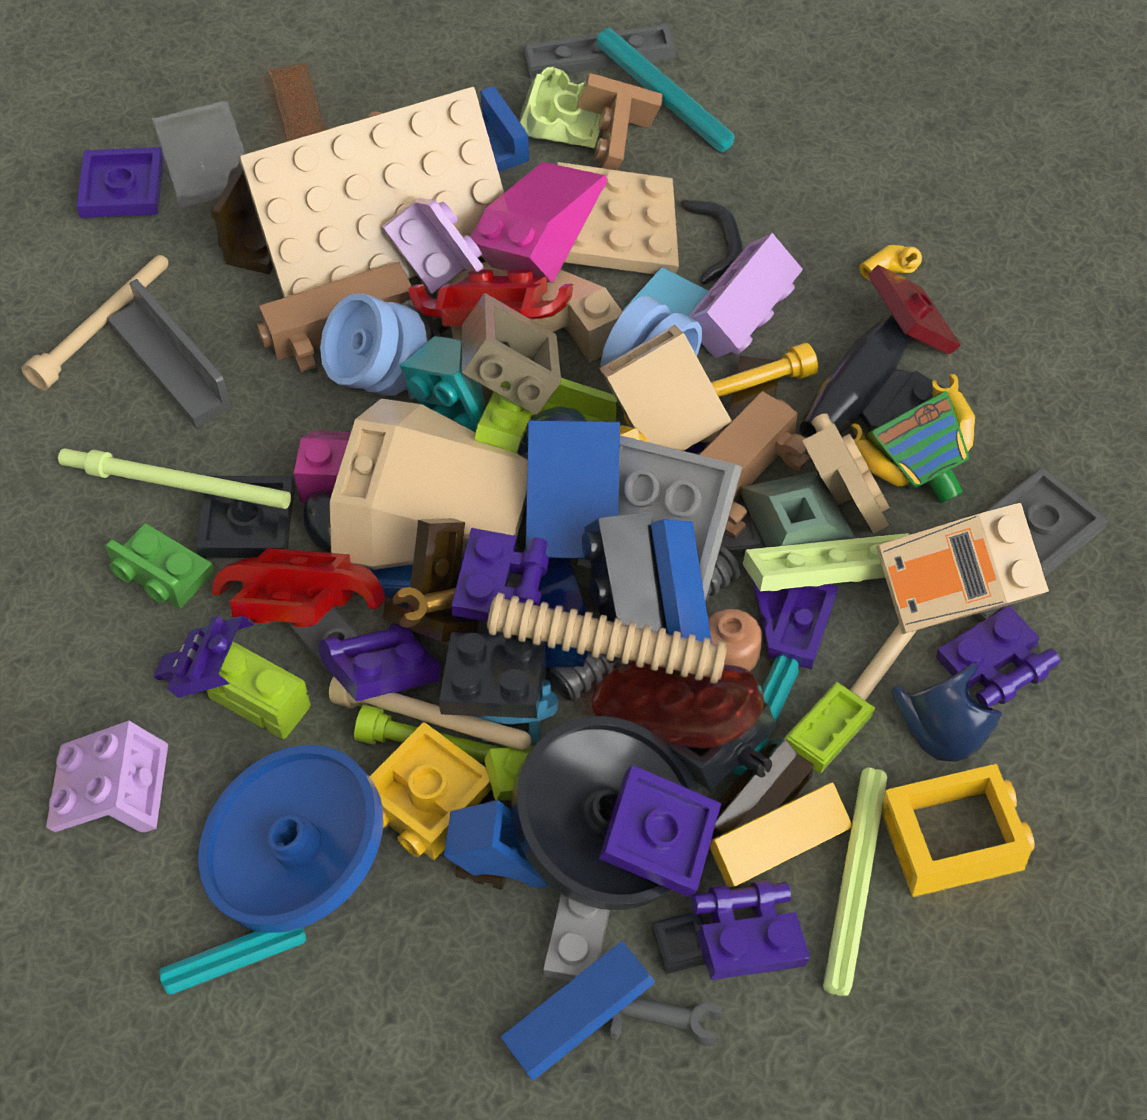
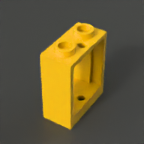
M997 764L885 790L881 814L912 897L1025 870L1031 851L1034 850L1033 835L1029 825L1026 822L1021 823L1015 809L1017 801L1014 788L1009 780H1003ZM986 793L1006 844L932 861L913 810Z

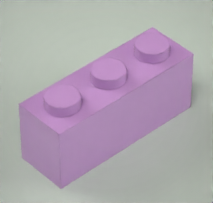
M773 233L749 243L688 316L697 321L702 327L701 343L715 358L728 353L737 355L745 350L753 340L750 336L752 332L764 325L773 316V306L786 298L795 288L793 281L803 269Z

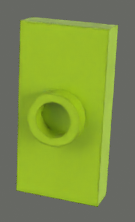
M836 682L787 734L785 739L800 756L814 764L813 769L821 774L873 715L875 707Z

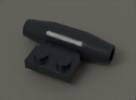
M891 313L887 314L852 344L819 386L799 427L800 433L804 438L817 433L811 422L821 414L829 415L831 423L835 424L840 434L860 417L869 430L872 431L933 398L931 379L918 371L909 372L897 369L911 337L903 332Z

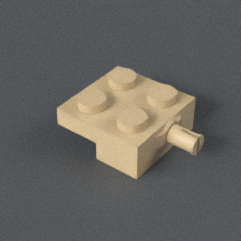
M821 414L815 417L811 423L817 433L804 439L803 443L836 502L840 505L854 499L873 533L886 528L889 524L883 511L890 507L851 434L842 437L835 424L831 423L828 414Z

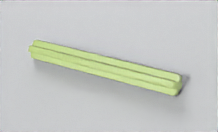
M871 767L863 769L859 781L823 984L826 992L839 996H847L852 988L883 806L882 802L887 782V774L883 770H875Z

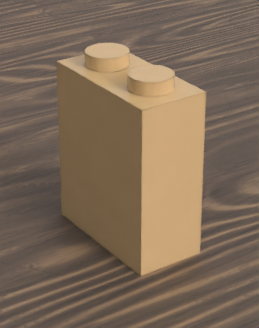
M676 325L671 326L599 368L630 425L637 428L638 432H642L649 443L686 452L685 449L699 441L705 443L715 439L724 430L723 427L732 422L684 332Z

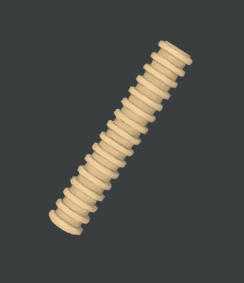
M497 593L496 597L493 598L487 623L490 635L495 636L498 631L503 632L504 638L508 639L512 635H517L518 640L525 642L526 638L533 639V644L540 645L541 641L548 642L549 648H554L556 644L563 645V651H569L570 647L576 648L577 653L581 655L586 650L592 652V657L598 658L599 654L607 655V660L613 661L614 657L622 658L621 663L628 664L629 660L636 661V666L641 668L644 663L650 664L651 670L655 671L658 670V666L666 668V673L672 674L673 670L681 671L680 676L687 677L688 673L695 674L696 680H702L703 676L710 678V683L715 684L721 678L727 651L724 641H718L717 645L711 644L710 638L704 637L703 642L695 640L696 636L689 634L688 638L680 637L681 632L674 631V634L670 635L666 634L665 628H659V632L651 631V625L646 624L644 629L637 628L636 622L630 621L629 626L622 624V619L615 618L614 622L607 621V616L601 615L599 619L592 618L591 612H586L585 616L577 615V609H571L570 613L563 611L562 606L557 605L554 610L548 608L549 605L545 602H542L540 606H536L531 599H527L526 603L519 602V597L512 596L511 600L505 599L503 593Z

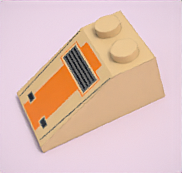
M1021 503L979 513L876 546L902 634L1022 602L1049 592Z

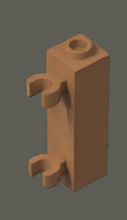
M399 261L260 305L263 323L256 324L263 347L271 346L277 360L294 355L300 371L304 372L317 367L312 355L314 354L313 349L321 346L323 328L329 314L339 301L350 294H367L380 298L385 302L403 304L411 300L408 288L412 286Z
M763 391L700 454L701 456L742 466L724 531L726 535L732 538H736L746 528V524L741 520L747 514V510L735 502L741 495V487L750 486L778 456L789 467L800 471L810 460V457L804 454L807 449L803 440L806 438L795 434L798 412L794 411L786 402L775 399Z

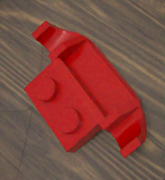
M482 269L477 273L473 271L468 272V277L456 284H446L439 288L437 300L428 295L424 284H416L408 289L414 306L422 314L431 317H441L443 326H462L484 293L531 320L543 319L556 315L567 306L572 297L574 284H564L561 286L555 300H543L542 295L548 292L547 276H533L530 269L511 270L507 272L508 276H493V270Z
M267 548L258 557H250L229 564L218 572L212 583V595L220 596L230 587L231 581H242L243 589L230 600L232 617L236 618L244 615L251 622L257 624L280 621L292 622V625L296 627H310L316 625L334 606H344L352 598L353 592L363 596L369 609H378L386 600L384 590L377 577L366 567L350 563V554Z

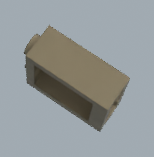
M484 293L462 324V373L537 415L561 383L557 335ZM503 381L511 383L507 388L502 387L500 384Z

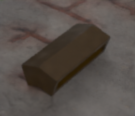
M786 739L769 741L759 753L771 759L772 768L770 772L767 773L765 771L766 776L760 778L749 769L743 771L718 801L721 803L711 840L794 800L812 778L814 764L800 756Z

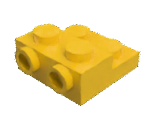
M425 722L370 776L381 798L383 829L389 825L400 834L397 837L399 843L414 857L418 858L424 852L433 860L445 850L450 812L477 805L492 790L487 768Z

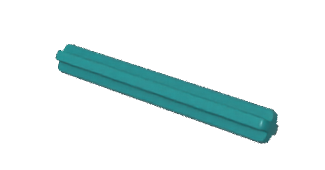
M605 28L602 32H599L596 37L597 47L647 90L661 93L662 103L716 150L725 152L728 148H731L735 136L727 127L611 28Z

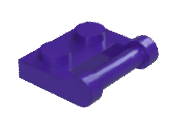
M395 623L391 624L387 630L343 640L331 637L322 639L319 643V653L322 662L356 702L439 681L440 665L414 638L412 630ZM389 647H394V648H390V649H386V650H382V651H377V650H381V649H385V648H389Z

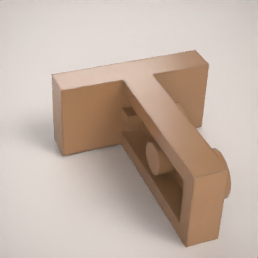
M589 73L578 95L577 108L601 115L598 129L603 131V138H599L594 153V161L599 162L598 168L619 169L624 159L628 123L650 127L661 107V93Z

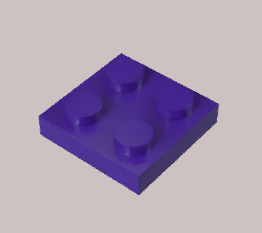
M161 147L84 150L76 206L80 218L158 214L164 163Z
M631 765L625 771L598 859L690 897L698 889L721 803Z

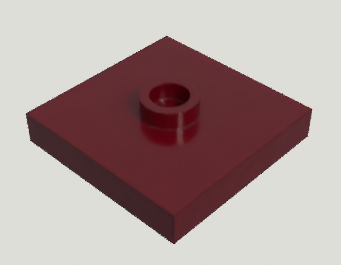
M879 264L868 273L869 280L906 335L945 354H952L961 346L922 287Z

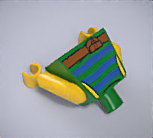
M955 374L949 375V388H941L937 385V381L933 380V398L866 434L869 440H866L860 425L856 423L851 425L854 434L857 436L854 442L871 473L896 487L906 486L908 489H914L929 482L940 503L963 492L952 468L969 459L968 451L973 446L975 415L963 394L958 391V377Z

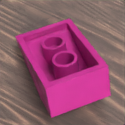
M541 162L486 207L470 238L480 249L481 257L491 267L504 271L530 269L533 276H547V282L553 283L608 179L602 174Z

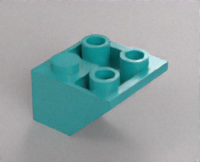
M434 336L400 365L407 379V389L417 399L419 404L476 433L478 423L486 409L481 383L462 373V341Z

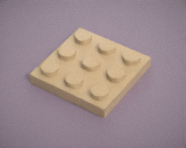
M558 162L557 165L602 174L608 179L565 263L656 274L663 267L675 274L677 273L679 260L673 178Z

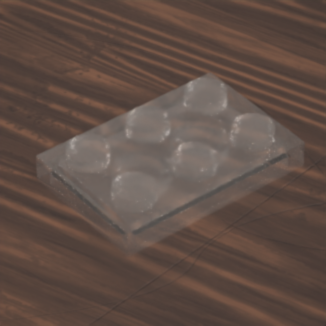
M227 100L153 118L155 130L180 208L214 200L217 196H220L227 185L230 171L236 168L240 162L238 156L245 154Z

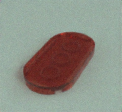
M636 661L630 662L631 668L622 673L616 669L608 674L596 688L591 701L595 716H608L631 721L650 730L667 744L698 748L716 747L739 738L756 723L764 708V694L759 683L743 667L724 665L721 678L715 684L710 683V678L703 676L702 680H696L695 674L688 673L687 677L680 676L681 671L673 670V673L669 674L666 673V668L658 666L657 671L651 670L650 664L644 663L642 668L637 667Z

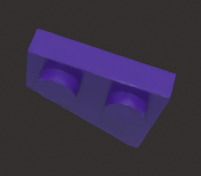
M752 579L767 656L773 659L780 655L788 659L793 658L798 662L799 666L812 670L837 597L838 586L823 584L817 587L805 586L781 589L779 591H760Z

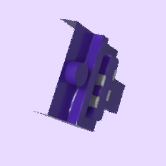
M244 615L226 621L219 616L212 617L208 626L193 629L188 633L181 650L163 655L154 677L157 680H167L169 682L167 689L178 698L230 684L219 672L237 630L254 624Z

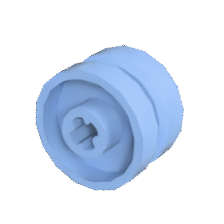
M350 294L338 302L329 314L323 328L320 346L322 365L328 377L339 385L364 389L367 392L379 395L395 396L407 389V379L400 365L427 343L425 325L419 314L408 306L394 302H385L380 298L367 294Z
M641 296L625 309L612 328L603 349L600 362L601 367L673 325H676L684 332L697 356L702 341V327L697 321L682 313L671 314L667 305L650 296Z

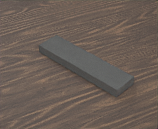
M668 24L616 32L650 62L676 58V47ZM598 34L523 45L530 79H534L537 74L541 75L543 70L549 67L557 68L569 74L619 65L597 47L596 37Z

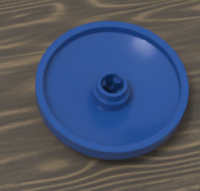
M300 745L282 749L267 755L245 769L231 782L213 806L200 840L198 853L199 873L205 892L212 903L237 924L250 930L266 933H280L303 928L333 912L352 895L364 880L380 846L383 831V808L374 782L351 757L334 748L321 745Z

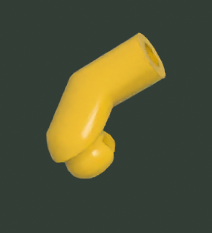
M889 245L861 263L859 270L861 275L868 281H870L868 273L878 264L892 272L907 274L918 268L922 261V255L915 247Z

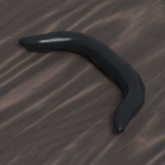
M681 200L680 203L684 209L693 214L711 216L717 219L722 227L728 253L723 260L710 266L702 274L701 284H706L721 277L743 251L738 226L731 212L722 205L709 201Z

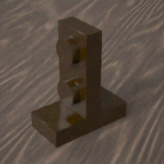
M454 518L418 520L410 588L419 590L423 595L456 588L460 571L465 522ZM385 601L383 619L401 626L400 620L404 614L414 612V609L406 602L394 604L393 601ZM452 608L425 613L419 623L405 628L437 641L447 642L450 641L451 632L477 633L479 621L453 616Z

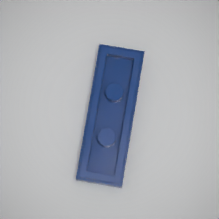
M662 519L652 522L651 529L667 632L670 635H673L674 631L681 632L680 637L688 638L689 634L696 636L695 640L702 642L704 637L710 638V643L712 644L693 521Z
M621 941L503 1034L501 1038L529 1077L535 1080L654 985L655 981L626 944Z

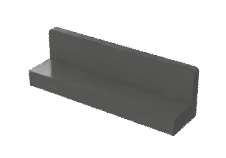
M138 279L130 282L135 303L107 318L110 328L195 428L232 408L225 380L221 373Z

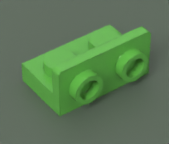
M146 523L123 546L112 539L105 545L111 561L109 564L110 569L118 578L127 583L134 580L142 585L145 592L156 602L163 604L165 601H168L179 609L186 604L215 572L211 562Z

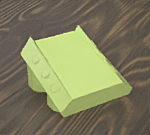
M554 67L544 69L541 75L537 74L531 83L519 122L528 133V137L594 148L600 131L598 125L601 115L577 108L578 95L585 82L579 85L570 83L568 75Z

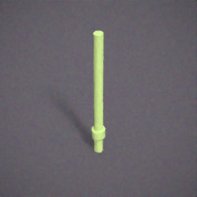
M63 448L58 455L60 465L84 469L88 475L106 478L109 475L282 509H287L291 502V494L287 491L113 458L109 452L91 450L89 453Z

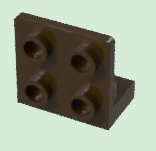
M239 162L238 166L230 171L227 185L222 194L217 196L212 204L211 217L215 220L218 232V245L222 248L226 265L270 275L273 269L272 260L241 163Z

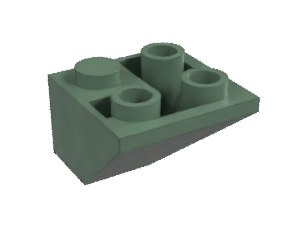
M818 471L741 487L740 494L766 547L855 539L835 498Z

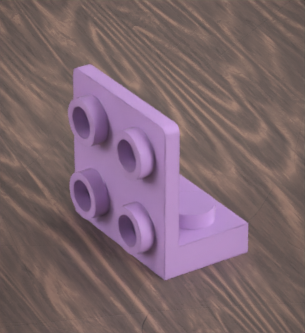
M418 198L381 228L422 284H424L428 292L434 293L463 269L476 273L483 269V265L478 260L482 253L468 235L463 237L457 231L453 224L458 220L444 201L438 203L434 199Z
M126 721L62 744L56 761L57 767L52 796L49 801L46 827L53 832H58L110 815L139 832L157 829L168 743L131 721Z

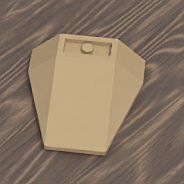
M381 398L354 421L330 499L331 553L350 554V563L374 570L411 565L414 560L418 520L454 518L465 522L461 557H464L471 528L514 535L517 538L527 502L528 460L512 451L475 441L476 433L422 404Z

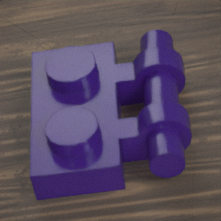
M471 528L452 602V615L488 622L491 604L497 593H503L505 599L511 600L512 596L519 597V602L526 603L527 599H531L534 601V605L539 606L541 592L538 590L540 578L546 574L549 564V558L546 555L548 542L543 538L534 537L530 540L528 551L520 553L515 552L516 536ZM510 573L522 575L520 586L516 588L506 587Z
M1010 605L938 648L936 655L938 661L952 676L968 665L977 663L978 669L970 678L968 688L980 682L985 688L976 693V699L979 704L989 708L996 703L1005 704L1016 696V691L1030 682L1037 684L1048 677L1049 670L1060 663L1058 654L1051 648L1039 655L1030 652L1031 649L1037 646L1039 636ZM1010 662H1013L1017 667L1007 675L997 671Z
M769 880L751 882L750 887L731 890L726 885L710 887L708 893L693 894L691 896L693 913L695 915L711 913L713 924L702 925L697 934L710 980L798 968L807 964L810 955L796 912L777 915L774 904L786 903L791 900V890L787 882L771 884ZM752 907L756 917L735 920L732 910Z

